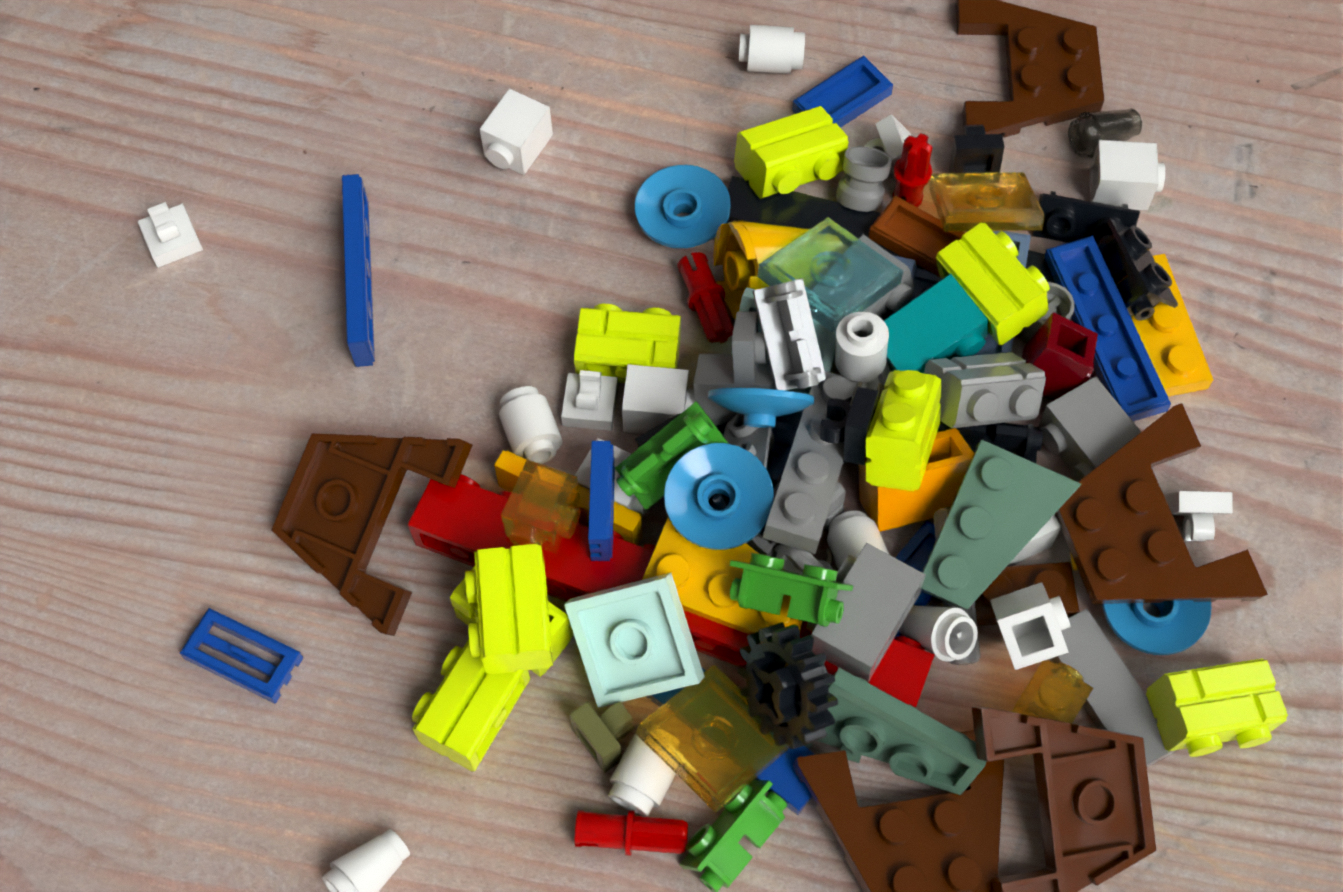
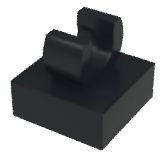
M983 124L964 125V135H955L949 166L951 183L998 182L1005 148L1002 134H985Z
M857 387L852 405L842 399H829L827 402L826 418L830 420L822 419L820 439L828 443L844 442L845 462L865 465L867 459L866 435L878 405L879 390Z

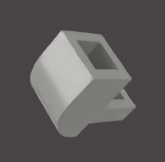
M757 312L736 313L732 335V354H699L693 382L695 402L699 403L715 425H726V422L731 421L739 413L723 408L708 399L709 390L717 388L776 389L763 334L758 332Z

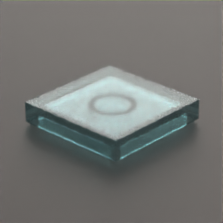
M827 217L760 263L757 277L769 286L803 278L812 318L834 333L839 322L845 316L854 312L864 311L901 284L903 270Z

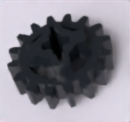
M783 622L749 634L747 636L749 645L740 648V654L746 661V665L737 667V670L746 679L747 686L743 687L740 692L742 696L747 697L746 700L750 707L748 713L750 717L758 715L762 720L760 732L763 735L773 732L775 745L781 746L788 743L790 749H796L826 737L825 728L835 723V719L828 708L838 705V699L829 693L828 685L835 682L834 675L829 674L826 670L824 663L827 657L825 653L815 655L812 651L814 638L811 635L800 638L797 625L785 627Z

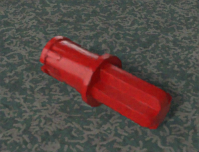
M922 133L917 137L908 136L904 140L901 158L895 163L893 170L896 186L892 196H897L901 199L904 196L906 197V202L916 207L922 204L924 186L927 185L932 176L930 158L933 147L928 143L929 137Z
M693 252L691 255L697 270L693 271L687 256L682 257L677 264L678 271L682 275L689 293L687 304L692 311L697 313L706 339L710 343L719 342L722 344L728 341V338L733 335L734 330L733 323L723 301L725 299V290L721 285L716 284L707 256L701 252Z
M578 810L574 838L575 847L625 850V856H631L632 850L682 854L686 851L688 824L684 820L635 816V810H629L628 815L584 812V810Z

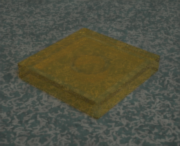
M1023 172L933 173L931 176L929 191L944 232L969 231L980 222H985L992 231L1043 229L1044 213Z
M713 665L704 672L705 677L699 684L685 687L639 724L635 734L716 813L789 749V745L787 743L777 746L774 742L773 732L765 735L760 732L762 720L758 715L754 717L749 715L750 707L746 700L747 697L742 696L740 689Z

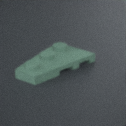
M981 440L923 568L922 573L926 575L921 591L964 611L967 610L1081 486V483Z
M840 667L835 672V682L828 685L829 693L838 699V705L828 708L835 719V723L825 728L826 737L816 741L841 748L840 751L846 750L847 759L859 763L861 757L866 756L890 764V768L895 775L961 795L985 767L987 761L977 758L976 742L969 739L963 733L949 728L920 712L915 707L905 704ZM813 742L804 746L811 748Z

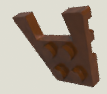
M956 0L957 35L1005 36L1010 101H965L962 112L963 128L964 125L983 124L985 134H1002L1003 138L1019 134L1021 128L1041 122H1044L1045 126L1101 112L1104 103V91L1096 26L1000 0Z
M1182 403L1173 406L1079 481L1081 486L1054 514L1062 526V534L1092 604L1161 603L1163 601L1193 600L1194 602H1215L1216 600L1256 601L1268 595L1248 549L1200 567H1195L1152 470L1153 466L1196 452L1201 447Z
M311 433L271 530L316 573L322 574L340 591L339 594L352 607H357L372 621L371 625L380 633L395 636L412 591L366 572L371 556L407 470L455 488L473 444L458 438L443 440L425 439L423 437L385 438L372 435Z
M972 707L978 759L989 762L1033 754L1046 867L1044 869L992 878L993 892H1078L1091 883L1098 886L1156 851L1143 737L989 707Z
M974 730L961 732L969 739L975 741ZM846 750L797 757L793 762L794 772L800 782L806 784L817 804L815 807L825 826H830L846 854L844 859L863 892H993L992 878H998L1004 759L986 762L983 770L961 795L948 793L867 807L858 806Z

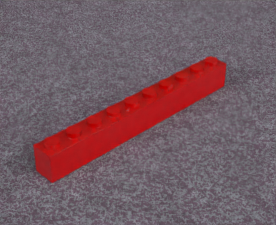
M462 474L455 488L430 479L408 523L416 546L472 567L475 566L474 552L480 549L499 547L509 549L511 546L527 544L541 545L545 561L547 595L565 602L571 598L642 580L656 545L645 544L641 547L624 541L623 537L613 530V558H610V561H591L590 544L588 541L589 527L575 523V520L570 515L561 510L549 508L545 512L529 506L523 498L514 493L500 491L499 494L480 488L476 481ZM684 610L696 651L738 667L746 665V661L740 654V648L749 645L747 640L749 634ZM806 621L800 632V638L812 634L811 631L806 629L808 623ZM901 636L895 637L868 683L905 704L916 708L935 654L925 651L921 644L913 639ZM825 661L824 665L827 672L834 675L838 667Z

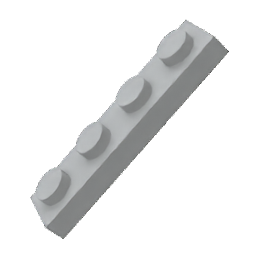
M826 371L827 379L811 387L809 395L815 397L814 405L803 411L762 537L813 554L816 553L844 461V442L828 443L821 440L820 424L822 419L830 420L826 418L828 400L842 399L851 403L856 384L858 383L857 381H852L846 377ZM862 382L861 387L866 388L867 384Z

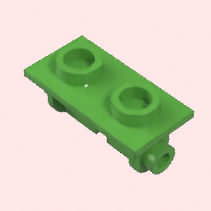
M696 401L616 466L615 469L620 475L616 481L626 495L631 496L634 494L644 509L648 510L664 497L668 475L683 455L702 445L729 443Z
M751 553L750 563L730 561V566L743 569L742 579L735 578L730 589L731 600L738 601L740 608H750L780 615L783 597L788 595L791 596L787 617L827 627L830 622L839 624L843 616L844 603L836 600L838 590H853V585L836 582L838 571L804 564L802 574L783 570L785 559Z
M749 779L748 782H739L723 799L722 806L725 810L712 825L705 824L690 838L686 846V850L689 853L679 865L683 869L698 872L704 870L705 872L699 879L712 892H718L722 886L729 888L735 878L753 858L738 842L745 836L756 848H761L778 825L785 819L782 812L788 806L787 803L772 791L767 796L764 795L773 785L769 780Z

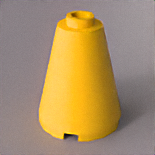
M738 220L721 224L715 236L713 260L714 266L723 265L725 281H717L716 284L721 285L725 290V299L723 301L729 316L736 319V313L739 312L741 298L746 287L757 290L803 278L806 294H811L852 247L851 243L846 241L843 235L838 232Z

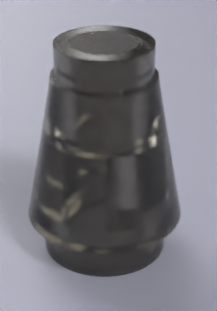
M1133 108L1083 112L1069 125V142L1077 155L1093 158L1099 140L1127 141L1141 133L1142 120L1139 113Z

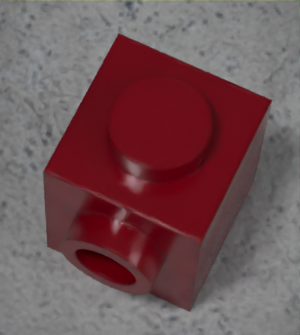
M1054 312L1023 348L1021 357L1026 360V363H1031L1045 371L1046 381L1042 396L1053 401L1090 379L1094 368L1093 361L1098 333Z

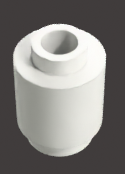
M750 25V34L740 33L739 62H748L747 71L791 74V69L802 70L805 32H794V27Z
M854 312L845 316L839 322L836 329L835 365L843 377L852 381L868 383L883 372L886 365L889 331L886 323L879 316L870 312Z
M532 386L519 387L506 393L500 400L501 410L499 418L512 453L537 465L548 462L556 455V451L560 448L563 441L546 397L539 394L538 390Z
M847 511L835 517L830 523L827 543L838 570L848 555L857 559L866 542L889 554L877 524L874 520L867 517L865 513L861 511Z
M650 729L647 735L635 733L610 778L613 787L608 797L628 811L635 810L636 815L648 817L652 807L658 808L684 760L676 751L679 746L678 742L655 729Z

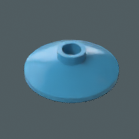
M675 165L655 172L641 185L635 198V216L641 230L651 240L671 248H691L710 241L716 236L718 227L721 224L727 223L731 209L729 192L722 180L709 170L693 165ZM680 213H689V214H690V215L684 216V217L677 216V215L680 214Z
M717 388L708 391V399L723 408L744 415L743 426L755 428H775L776 417L802 411L814 405L815 398L812 395L800 392L762 388Z
M710 443L692 449L676 462L665 484L664 501L668 518L682 537L702 548L727 550L749 542L765 527L774 502V490L767 469L751 452L732 444ZM715 494H723L729 499V504L724 509L717 510L712 508L708 501Z
M1193 600L1150 603L1158 607L1160 611L1159 617L1151 616L1143 609V605L1147 603L1102 604L1105 618L1113 632L1132 648L1152 655H1172L1193 646L1205 633L1212 611L1211 602H1194Z

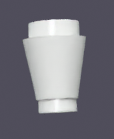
M913 605L899 629L902 635L919 642L924 649L935 654L937 658L945 662L967 657L974 649L978 636L977 626L969 615L960 608Z
M388 829L382 835L376 836L330 862L331 870L322 876V880L329 892H379L400 867L402 861L410 856V852L401 838L394 831Z

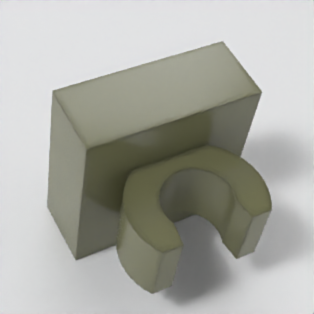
M588 701L569 714L573 732L604 773L620 762L622 754L618 741L634 729L631 723L633 717L621 702L611 706L600 717Z

